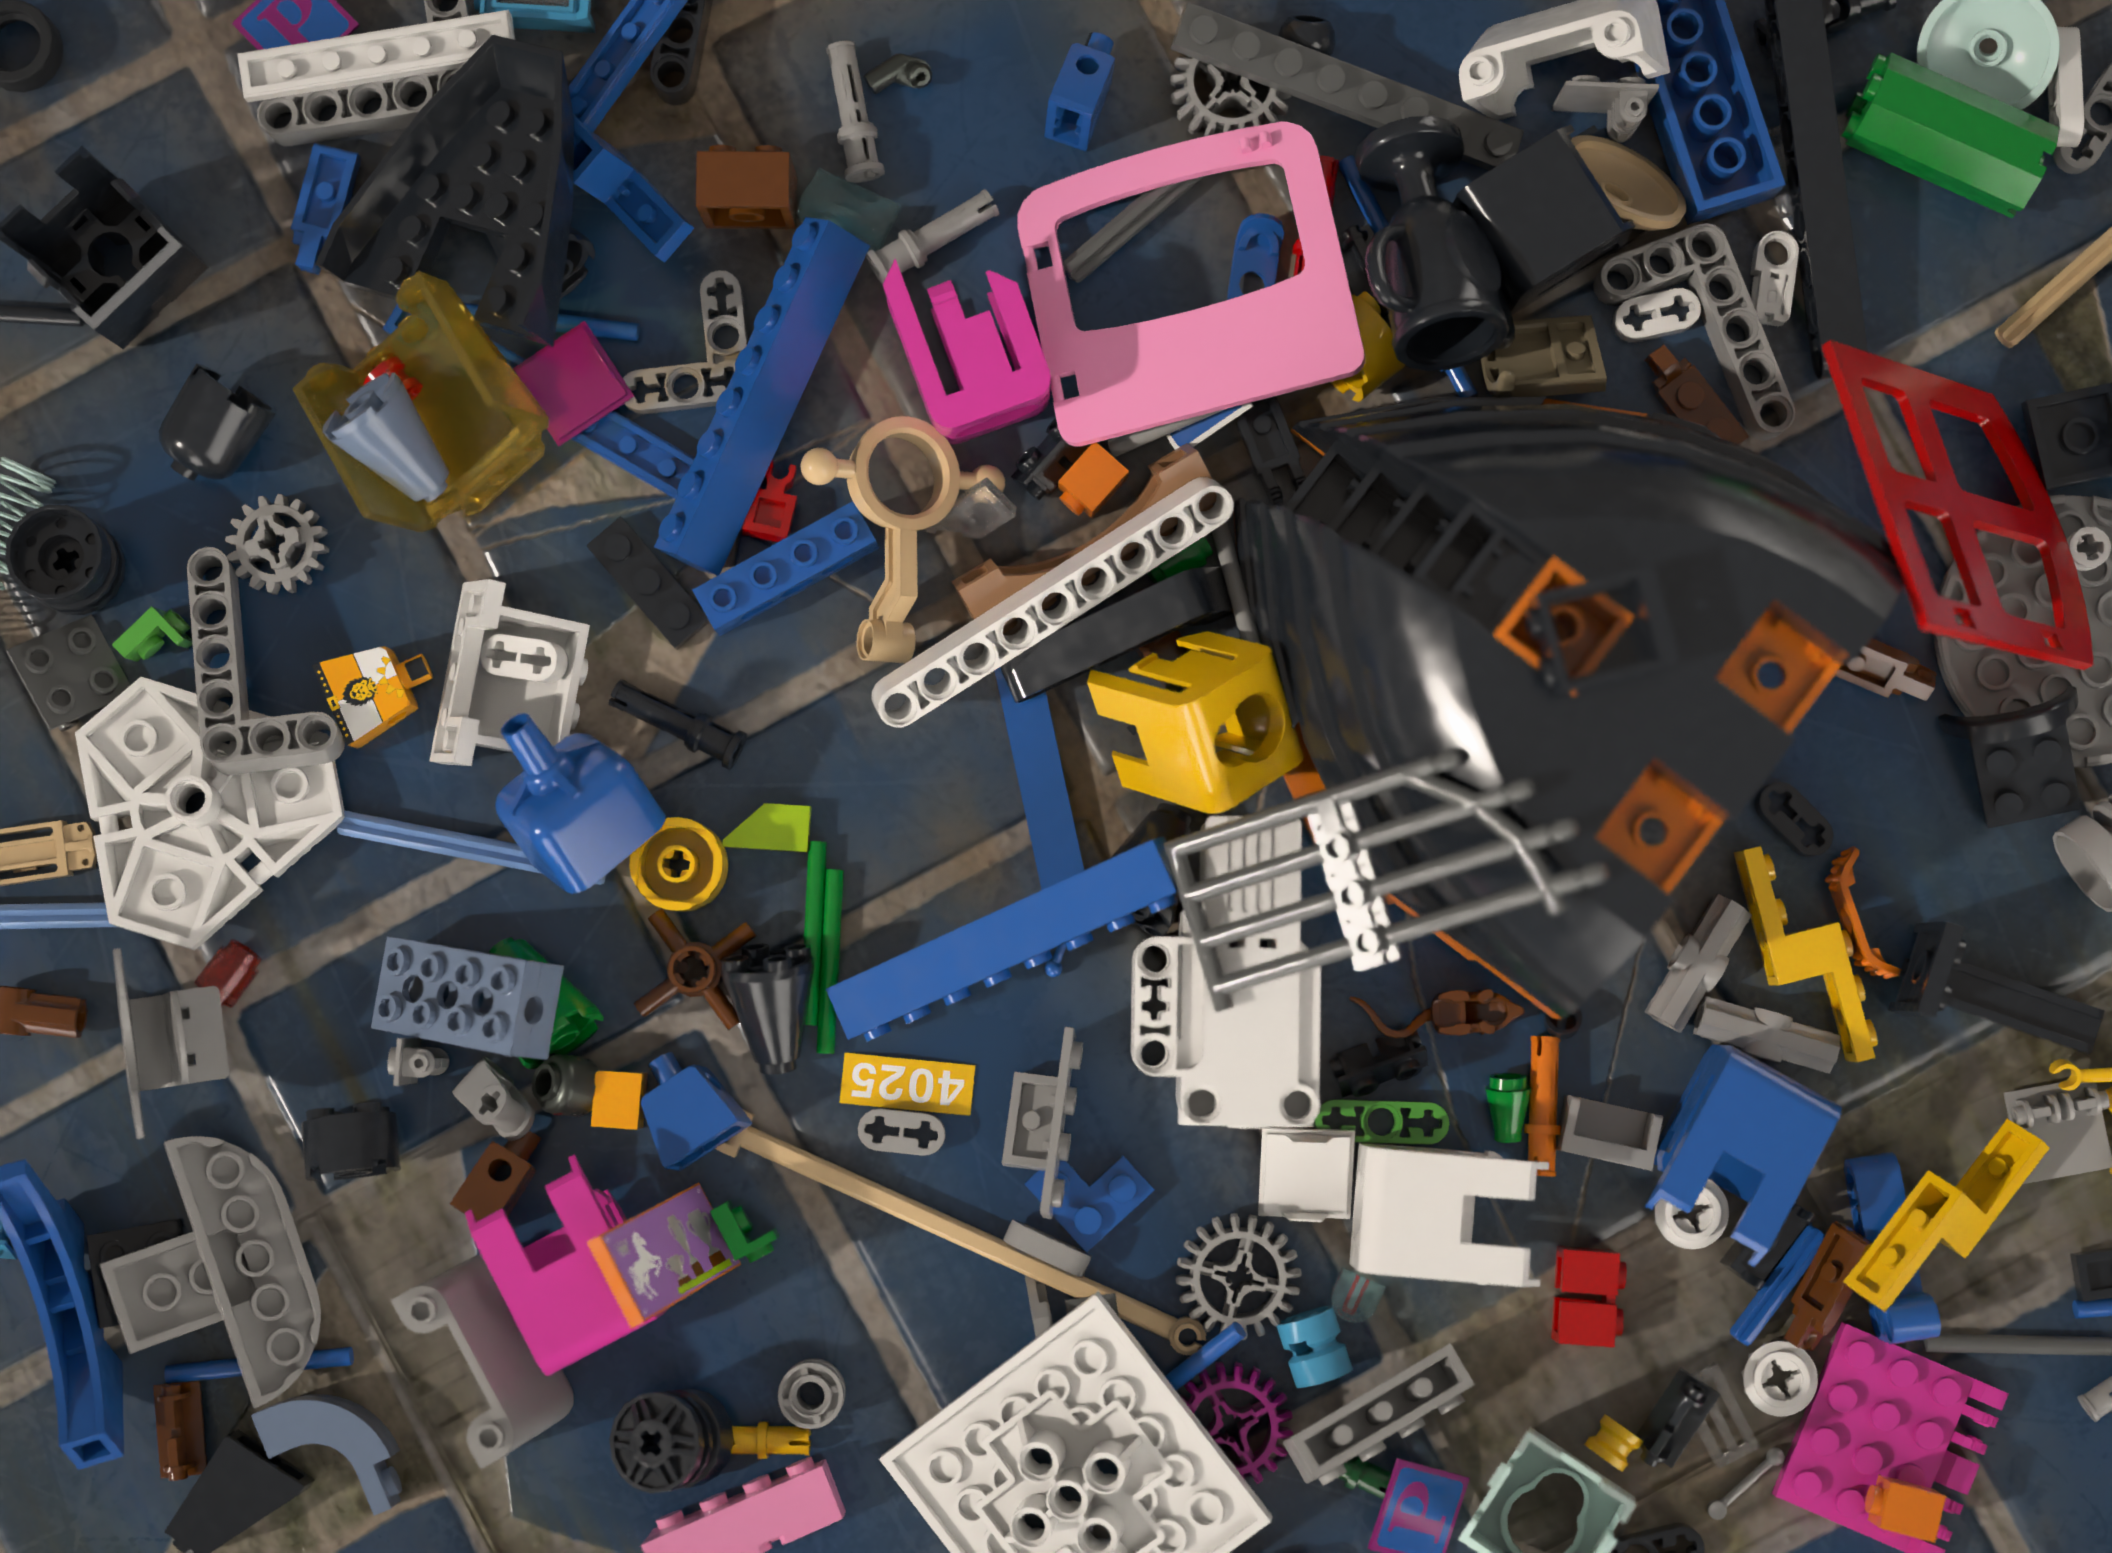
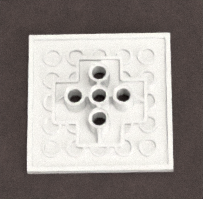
M1099 1291L1082 1302L879 1458L950 1553H1229L1269 1524L1273 1517ZM1043 1448L1047 1450L1052 1457L1053 1463H1037L1031 1454V1449ZM1100 1458L1112 1460L1116 1463L1119 1473L1115 1475L1103 1474L1099 1470L1096 1460ZM1060 1487H1075L1080 1492L1082 1501H1067L1063 1498ZM1027 1513L1039 1515L1045 1523V1528H1031L1026 1524L1024 1515ZM1092 1524L1104 1525L1109 1530L1111 1538H1095L1091 1534L1089 1526Z

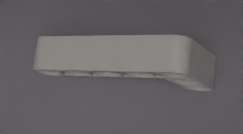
M424 0L427 23L474 15L470 0H458L456 7L448 12L439 11V6L443 0ZM460 68L263 100L257 109V119L259 125L271 138L282 146L303 145L407 128L419 111ZM418 91L427 92V97L420 106H408V99L413 93ZM373 98L382 99V104L375 113H363V108L369 100ZM329 105L337 106L336 114L332 119L319 121V114L324 107ZM285 112L292 113V119L286 127L281 129L274 128V122L280 114Z
M1709 223L1699 224L1609 259L1596 275L1593 284L1594 293L1601 302L1611 306L1621 305L1628 299L1648 295L1686 280L1690 291L1700 301L1701 319L1749 434L1755 439L1767 441L1779 436L1791 426L1795 418L1793 401L1727 238L1719 227ZM1702 240L1708 243L1712 252L1711 257L1703 258L1698 256L1693 250L1692 241ZM1660 256L1666 259L1670 268L1669 273L1660 274L1654 271L1650 266V257ZM1609 272H1618L1624 275L1628 284L1627 289L1617 290L1611 287L1607 280V274ZM1716 281L1725 285L1728 290V299L1720 300L1715 298L1709 290V283ZM1735 323L1741 326L1745 332V341L1736 342L1730 339L1726 332V325ZM1744 365H1753L1759 369L1762 374L1761 384H1752L1746 380L1743 374ZM1761 407H1770L1776 411L1779 417L1778 426H1768L1762 421L1760 416Z
M214 547L198 549L188 560L187 577L202 753L217 771L227 775L319 765L335 761L344 750L345 740L335 721L323 712H307L249 719L238 576L235 574L236 570L221 550ZM215 566L222 567L220 576L215 580H203V576L208 569ZM226 610V615L221 622L214 625L206 624L209 614L213 611ZM217 654H230L228 662L223 667L217 669L210 668V662ZM220 698H233V703L227 711L222 713L213 712V707ZM322 729L331 731L330 738L325 744L321 746L309 745L310 738L316 731ZM274 735L284 736L283 743L279 749L272 752L263 751V745L269 737ZM226 741L237 742L236 749L230 756L224 758L216 756L217 749L222 743Z

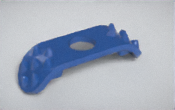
M1257 213L1248 216L1242 221L1234 245L1227 300L1244 295L1240 290L1239 282L1246 273L1259 275L1264 282V288L1275 284L1279 254L1284 237V226L1276 216Z

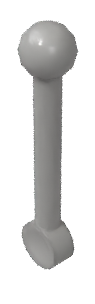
M1776 1447L1769 1449L1766 1459L1721 1500L1715 1499L1708 1503V1514L1716 1520L1724 1518L1727 1513V1506L1768 1469L1783 1463L1785 1459L1784 1452Z

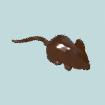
M1490 989L1478 990V992L1448 991L1436 994L1432 1000L1431 1007L1419 1013L1406 1028L1394 1030L1387 1027L1365 1001L1357 997H1349L1350 1001L1357 1003L1367 1012L1381 1033L1393 1038H1405L1413 1034L1426 1022H1432L1435 1031L1443 1035H1467L1478 1032L1480 1035L1485 1033L1493 1034L1523 1015L1525 1011L1521 1005L1512 1002L1503 995L1493 993Z

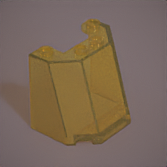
M418 271L414 276L409 277L402 283L396 294V302L400 309L412 315L403 319L393 333L381 344L373 347L367 353L366 358L354 369L338 364L320 363L309 369L306 376L292 389L362 516L369 520L422 533L436 528L438 523L449 514L462 510L465 517L481 512L538 462L545 452V445L541 437L542 431L548 428L549 417L480 324L473 320L474 316L447 281ZM395 356L404 362L406 366L405 372L408 376L416 377L423 386L421 392L412 402L449 470V475L445 480L448 484L447 488L441 495L430 502H426L425 499L413 501L331 442L322 432L324 424L335 410L341 416L344 415L345 410L350 405L346 399L364 386L363 382L368 374L379 364Z

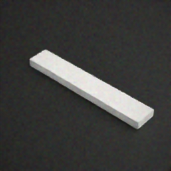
M509 10L238 53L244 99L247 102H254L458 69L469 60L491 35L515 40L512 15Z

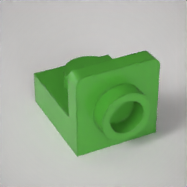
M151 606L112 646L126 659L136 662L141 658L147 660L163 646L164 640L162 637L165 635L176 645L189 649L193 642L186 632L191 627L171 608L165 612Z

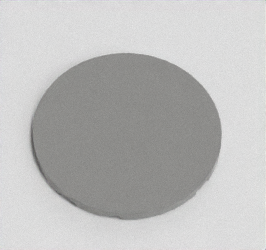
M2049 496L2066 539L2081 528L2096 527L2104 531L2111 543V553L2103 564L2088 571L2077 570L2091 631L2094 665L2086 670H2081L1934 633L1937 663L1951 697L1966 717L1995 715L2029 708L2056 698L2064 693L2068 687H2076L2079 703L2076 710L2066 719L2074 768L2106 765L2112 763V500L2097 496ZM1979 529L1976 535L2003 609L2009 615L2055 627L2052 600L2039 550L2032 544ZM2081 537L2084 542L2077 545L2078 553H2086L2087 560H2092L2090 556L2097 552L2096 545H2088L2087 538ZM1953 559L1943 578L1938 595L1943 598L1970 604L1956 562ZM1955 615L1957 623L1962 624L1960 616ZM2044 638L2045 645L2050 647L2047 638Z

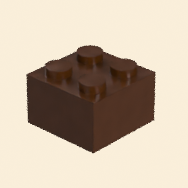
M712 145L709 147V151H697L696 207L706 228L797 229V173L790 152H782L781 147L774 145L755 147V152L736 151V147L730 145Z

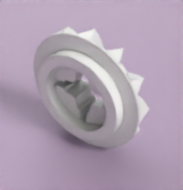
M1708 1179L1695 1205H1709V1207L1702 1209V1212L1696 1214L1697 1222L1695 1224L1697 1230H1695L1694 1225H1691L1688 1219L1673 1218L1681 1209L1660 1199L1654 1206L1655 1224L1664 1238L1684 1249H1700L1714 1243L1723 1234L1729 1218L1728 1202L1722 1190L1713 1181Z
M1783 1340L1763 1343L1761 1347L1748 1355V1361L1741 1372L1744 1392L1750 1401L1761 1411L1773 1416H1790L1800 1412L1811 1402L1817 1390L1818 1374L1812 1358L1803 1349L1797 1348L1792 1343ZM1771 1361L1782 1371L1790 1370L1793 1372L1797 1370L1785 1379L1786 1388L1784 1389L1787 1396L1774 1384L1762 1385L1773 1376Z

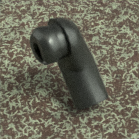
M895 54L863 75V77L876 95L893 83L911 88H924L932 80V71L930 65L922 59L905 54Z

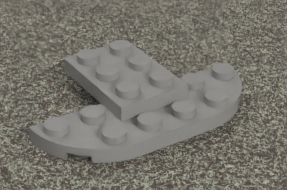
M189 1136L168 1140L163 1144L193 1232L102 1263L100 1268L129 1354L224 1320L250 1400L255 1409L270 1402L287 1390L298 1379L308 1363L315 1344H317L321 1323V1308L317 1288L283 1190L276 1177L259 1158L238 1146L218 1138Z

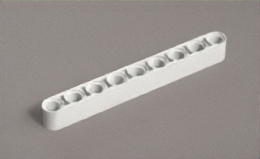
M1199 477L1191 480L879 680L872 691V702L880 718L892 727H905L918 720L1224 524L1233 512L1234 502L1231 494L1215 480L1208 477ZM1209 492H1216L1215 505L1210 510L1200 511L1199 502L1201 498ZM1170 517H1177L1178 526L1171 535L1161 536L1160 527L1162 523ZM1131 542H1138L1139 551L1137 555L1129 561H1121L1122 549ZM1092 567H1099V579L1090 586H1083L1081 578L1084 572ZM1053 592L1061 593V602L1055 609L1050 611L1042 610V602L1048 594ZM1009 619H1023V625L1016 634H1003V627ZM970 644H984V650L977 659H963L964 651ZM931 669H945V675L939 683L935 685L924 683V678ZM895 693L906 695L905 703L896 710L885 708V702L891 695Z

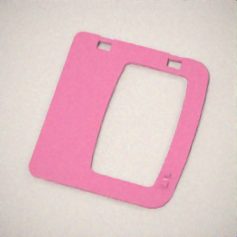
M1290 122L1270 123L1204 136L1146 151L1034 190L1021 205L1018 212V232L1024 253L1042 351L1050 370L1051 391L1058 430L1063 440L1069 445L1075 447L1085 446L1351 377L1359 373L1365 364V351L1318 148L1312 135L1300 125ZM1269 164H1277L1284 169L1305 259V266L1300 274L1230 300L1171 316L1090 331H1082L1076 327L1057 236V229L1063 221L1129 196L1207 175ZM1049 246L1053 266L1038 270L1034 250ZM1075 375L1079 396L1065 399L1061 378Z

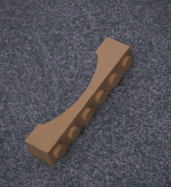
M1186 443L1148 465L1152 474L1144 489L1126 512L1102 533L1074 550L1045 561L1018 566H997L990 558L951 581L972 619H976L1191 480L1199 477L1212 479L1199 452ZM1209 492L1201 498L1199 502L1200 511H1207L1213 507V503L1216 502L1217 498L1216 492ZM1170 517L1162 523L1160 527L1161 536L1171 535L1175 531L1174 526L1178 524L1177 517ZM1131 542L1122 549L1121 561H1128L1135 555L1134 550L1139 547L1138 542ZM1092 567L1085 571L1081 578V584L1086 586L1096 578L1095 573L1100 568ZM1053 592L1048 594L1042 602V610L1053 605L1057 600L1056 596L1060 593ZM1017 618L1009 619L1005 623L1003 634L1016 626Z

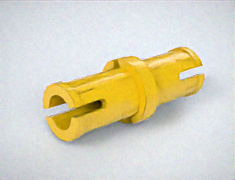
M759 1422L758 1426H732L734 1442L731 1454H757L758 1459H768L769 1454L810 1455L811 1440H809V1436H811V1429L798 1426H769V1422Z

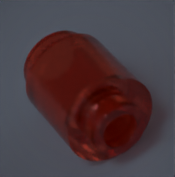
M231 939L227 946L221 945L194 982L199 988L216 986L219 989L221 1007L225 1005L233 1008L259 973L257 967L261 963L262 958L243 943Z

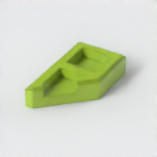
M764 803L723 839V846L728 848L808 852L812 807Z

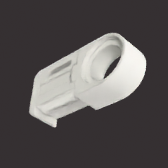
M1772 231L1766 234L1757 243L1753 252L1750 275L1757 277H1753L1751 300L1761 324L1782 326L1790 318L1799 247L1795 238L1784 231ZM1770 242L1783 244L1788 252L1786 263L1782 265L1769 263L1764 256L1765 245Z

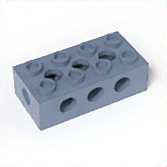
M387 936L371 1028L508 1056L548 1060L564 966ZM448 985L449 995L447 1000L444 1002L443 994L445 988ZM483 992V1003L481 1007L478 1008L479 996Z

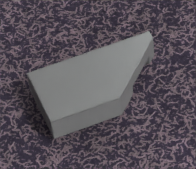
M1025 1275L1036 1338L1050 1328L1053 1322L1045 1284Z

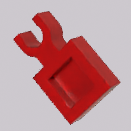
M772 460L765 475L766 489L759 488L744 520L742 533L745 536L779 542L790 535L795 515L797 496L786 494V492L794 484L797 468L796 465L790 464L788 475L783 479H777L772 476L774 469V460Z

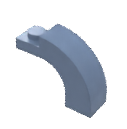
M308 1394L288 1398L251 1415L269 1459L300 1445H326L336 1449L350 1461L374 1516L391 1509L401 1501L398 1494L402 1492L400 1478L394 1467H387L385 1459L395 1455L400 1451V1448L382 1421L363 1406L338 1396Z

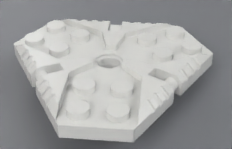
M140 677L75 732L90 819L99 821L101 835L93 837L108 921L110 924L195 951L224 926L228 920L232 919L239 910L243 909L253 898H256L264 890L261 887L263 883L273 875L279 878L287 871L286 869L294 865L301 856L310 851L315 844H318L345 818L335 761L319 765L227 775L217 771L202 753L197 695L193 692ZM218 700L213 707V712H225L229 709V706L225 702ZM249 710V719L270 717ZM316 731L310 738L309 745L321 746L330 737L325 733ZM274 735L269 737L263 745V751L272 752L279 749L283 743L284 736ZM230 741V744L222 743L217 749L216 756L221 758L230 756L235 751L237 742ZM197 792H204L205 802L203 807L195 813L188 814L186 812L188 799ZM131 816L133 828L119 830L118 819ZM254 853L261 862L247 872L240 863Z

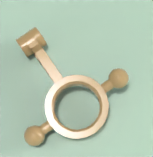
M897 416L885 419L867 430L859 440L849 460L836 459L835 455L825 448H814L809 450L801 461L802 475L808 482L814 485H825L835 477L846 478L850 496L857 509L869 521L885 528V580L869 607V619L861 622L857 633V652L860 659L864 661L907 663L913 657L916 643L915 631L912 624L904 622L918 597L917 531L931 527L946 517L956 502L959 489L971 490L972 494L982 501H992L998 498L1005 488L1004 475L997 467L982 465L973 472L960 471L952 446L934 426L915 417ZM885 438H900L911 442L923 452L929 461L934 477L933 493L927 506L918 514L905 515L892 511L878 499L871 487L868 473L869 460L876 445Z

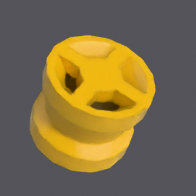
M1604 1414L1600 1420V1430L1596 1436H1590L1584 1445L1623 1472L1628 1465L1627 1457L1630 1452L1639 1449L1644 1441Z

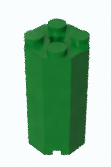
M1892 52L1888 56L1878 53L1866 75V79L1869 81L1863 93L1859 91L1855 93L1845 113L1847 120L1840 134L1841 137L1846 139L1845 144L2007 217L2013 218L2016 215V211L2020 212L2023 210L2047 169L2043 165L2045 159L2043 152L2053 155L2058 144L2060 127Z

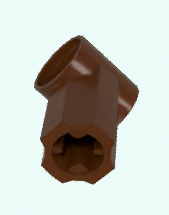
M0 986V1034L31 1036V1033L81 1038L88 1016L86 999L56 994H39L36 989Z

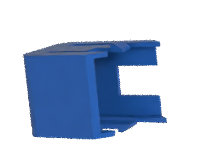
M1711 1045L1699 1062L1659 1137L1654 1164L1658 1166V1170L1663 1172L1645 1207L1652 1210L1657 1202L1663 1199L1682 1211L1689 1213L1708 1179L1713 1181L1717 1186L1748 1202L1731 1238L1755 1250L1748 1262L1749 1265L1755 1267L1772 1246L1839 1120L1842 1107L1733 1046Z

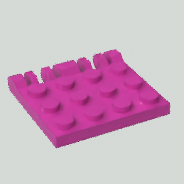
M1841 1322L1819 1375L1816 1393L1805 1409L1771 1494L1905 1553H1945L1946 1549L1932 1542L1880 1529L1869 1522V1513L1865 1511L1868 1489L1871 1485H1876L1879 1474L1929 1488L1936 1481L1968 1495L1980 1465L1948 1451V1445L1952 1441L1982 1455L1985 1454L1988 1445L1976 1437L1954 1431L1960 1415L1968 1416L1974 1422L1985 1427L1991 1426L1995 1428L1999 1418L1965 1403L1967 1398L1971 1397L2002 1411L2009 1393L1895 1344L1884 1342L1874 1335ZM1946 1497L1943 1510L1951 1514L1956 1513L1960 1515L1964 1505ZM1939 1524L1937 1538L1949 1542L1953 1532L1948 1530L1946 1526Z

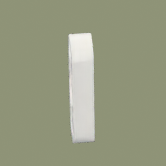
M2057 27L2060 51L2056 70L2048 84L2049 123L2060 127L2056 147H2078L2084 128L2080 31L2078 27Z

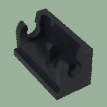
M1797 1200L1793 1204L1769 1251L1755 1267L1748 1264L1755 1250L1737 1240L1720 1260L1722 1265L1757 1292L1761 1291L1764 1287L1766 1280L1804 1229L1816 1219L1812 1212L1799 1206L1796 1203Z

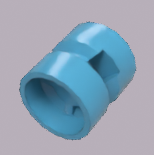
M1333 1306L1318 1307L1292 1315L1281 1320V1323L1277 1325L1284 1350L1291 1351L1293 1354L1288 1364L1296 1388L1322 1384L1344 1376L1353 1370L1345 1344L1336 1340L1341 1330Z

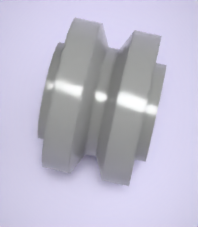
M817 1358L805 1359L793 1365L783 1377L778 1390V1402L783 1415L794 1425L805 1429H816L830 1423L839 1413L846 1396L845 1381L840 1371L830 1362ZM806 1382L818 1383L824 1390V1401L817 1405L807 1404L800 1396V1386Z

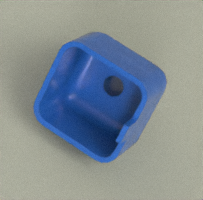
M521 713L515 715L502 726L501 734L522 765L523 772L504 786L498 793L495 802L497 815L534 868L565 892L571 894L579 893L593 886L656 834L663 826L666 815L631 763L592 735L573 733L553 747L529 714Z

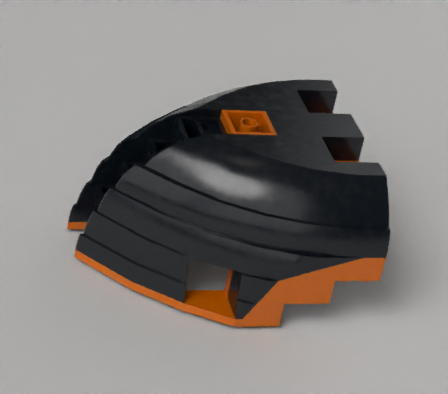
M1546 396L1510 398L1432 397L1299 421L1292 427L1290 432L1323 457L1286 506L1267 505L1259 500L1246 501L1242 497L1238 498L1233 506L1236 554L1249 608L1254 616L1261 644L1271 649L1289 707L1292 729L1295 727L1304 756L1299 765L1283 775L1293 800L1430 755L1437 756L1439 752L1450 749L1460 750L1463 763L1452 770L1445 772L1440 770L1436 776L1476 793L1501 785L1509 786L1510 782L1516 780L1531 779L1535 786V793L1517 802L1512 800L1510 804L1498 807V809L1524 831L1546 824L1551 826L1553 822L1562 819H1574L1578 825V834L1570 839L1560 842L1555 840L1551 845L1538 848L1539 853L1553 876L1574 869L1582 870V867L1591 864H1604L1608 872V878L1599 884L1592 886L1584 885L1582 889L1563 894L1568 909L1549 914L1542 900L1437 931L1434 934L1466 959L1480 962L1552 1018L1562 1019L1580 1008L1584 1001L1646 939L1675 900L1669 893L1723 822L1738 817L1796 740L1790 735L1791 731L1841 665L1857 659L1885 622L1904 586L1890 542L1871 527L1837 507L1791 471L1749 448L1720 438L1703 425L1662 413L1653 412L1652 414L1632 412L1546 399ZM1655 564L1681 663L1671 668L1555 698L1552 687H1544L1539 673L1538 659L1544 657L1539 638L1532 639L1527 629L1525 610L1530 609L1529 600L1536 594ZM1629 588L1550 608L1569 679L1648 659ZM1764 662L1776 664L1781 670L1782 681L1776 689H1768L1762 686L1758 680L1757 671ZM1406 784L1354 801L1362 830L1447 803V801ZM1473 815L1368 849L1378 877L1501 839V837L1477 816ZM1308 816L1303 817L1302 820L1312 843L1316 845ZM1646 818H1655L1663 825L1664 837L1656 846H1650L1640 838L1639 827ZM1515 855L1384 895V900L1388 905L1396 904L1411 917L1415 918L1531 883L1533 880L1519 856Z

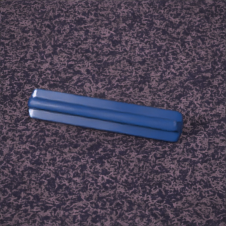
M1812 1225L1804 1229L1766 1280L1764 1287L1761 1291L1757 1292L1731 1327L1730 1334L1746 1346L1754 1342L1811 1265L1825 1237L1822 1231Z

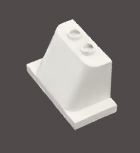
M490 579L464 582L429 762L445 765L472 766L475 746L513 752L501 734V728L510 718L521 713L529 714L553 747L569 736L570 730L576 728L580 715V706L576 703L578 687L583 685L588 672V660L584 658L590 625L502 606L506 585L504 582ZM497 634L545 640L556 643L565 650L568 657V666L561 679L554 683L497 676L488 673L483 668L480 661L481 648L487 638ZM506 650L498 651L497 660L516 662L517 653ZM532 656L531 664L541 667L550 666L551 658L547 656Z

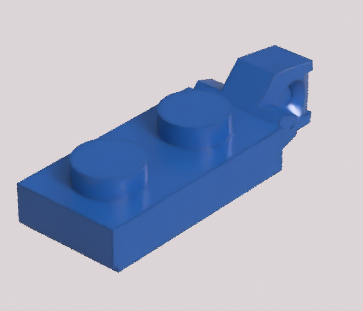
M317 143L313 144L291 229L294 232L292 243L300 246L295 265L301 271L316 275L320 273L321 268L315 265L333 223L351 200L362 159L358 153Z

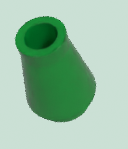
M1519 1073L1491 1074L1489 1076V1085L1485 1086L1494 1128V1140L1502 1143L1522 1141V1129L1531 1093V1087L1527 1085V1076Z

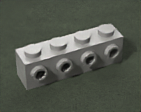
M1450 1343L1282 1443L1306 1484L1318 1478L1321 1484L1325 1485L1346 1473L1347 1470L1343 1463L1354 1456L1359 1455L1362 1462L1386 1449L1387 1447L1383 1439L1398 1431L1401 1438H1404L1425 1426L1426 1423L1422 1416L1437 1408L1440 1414L1443 1415L1465 1402L1461 1393L1475 1384Z

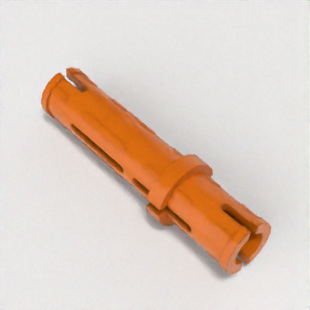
M1530 1036L1531 1093L1529 1100V1124H1524V1133H1528V1161L1549 1162V1170L1537 1169L1536 1176L1556 1177V1137L1561 1135V1126L1557 1125L1559 1042L1561 1039L1550 1036Z

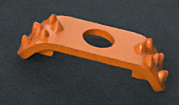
M1852 846L1842 851L1840 857L1832 860L1831 864L1834 866L1830 869L1831 873L1825 878V882L1829 883L1828 888L1843 930L1845 929L1851 938L1853 945L1852 957L1856 959L1854 965L1865 967L1864 970L1870 972L1871 976L1883 975L1884 979L1900 976V968L1887 964L1879 949H1870L1849 890V886L1855 884L1853 865L1860 853V850Z

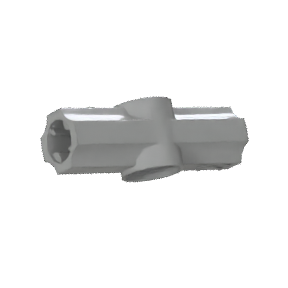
M1715 894L1692 934H1687L1674 951L1667 966L1669 972L1649 1002L1645 1013L1664 1026L1681 1033L1705 992H1710L1722 977L1729 963L1727 956L1741 936L1752 914L1733 900L1720 894Z
M1703 996L1694 1020L1693 1034L1699 1035L1702 1038L1741 1048L1740 1051L1752 1056L1781 1063V1060L1824 1073H1831L1840 1051V1035L1833 1034V1032L1792 1022V1017L1757 1007L1748 1009L1708 996Z

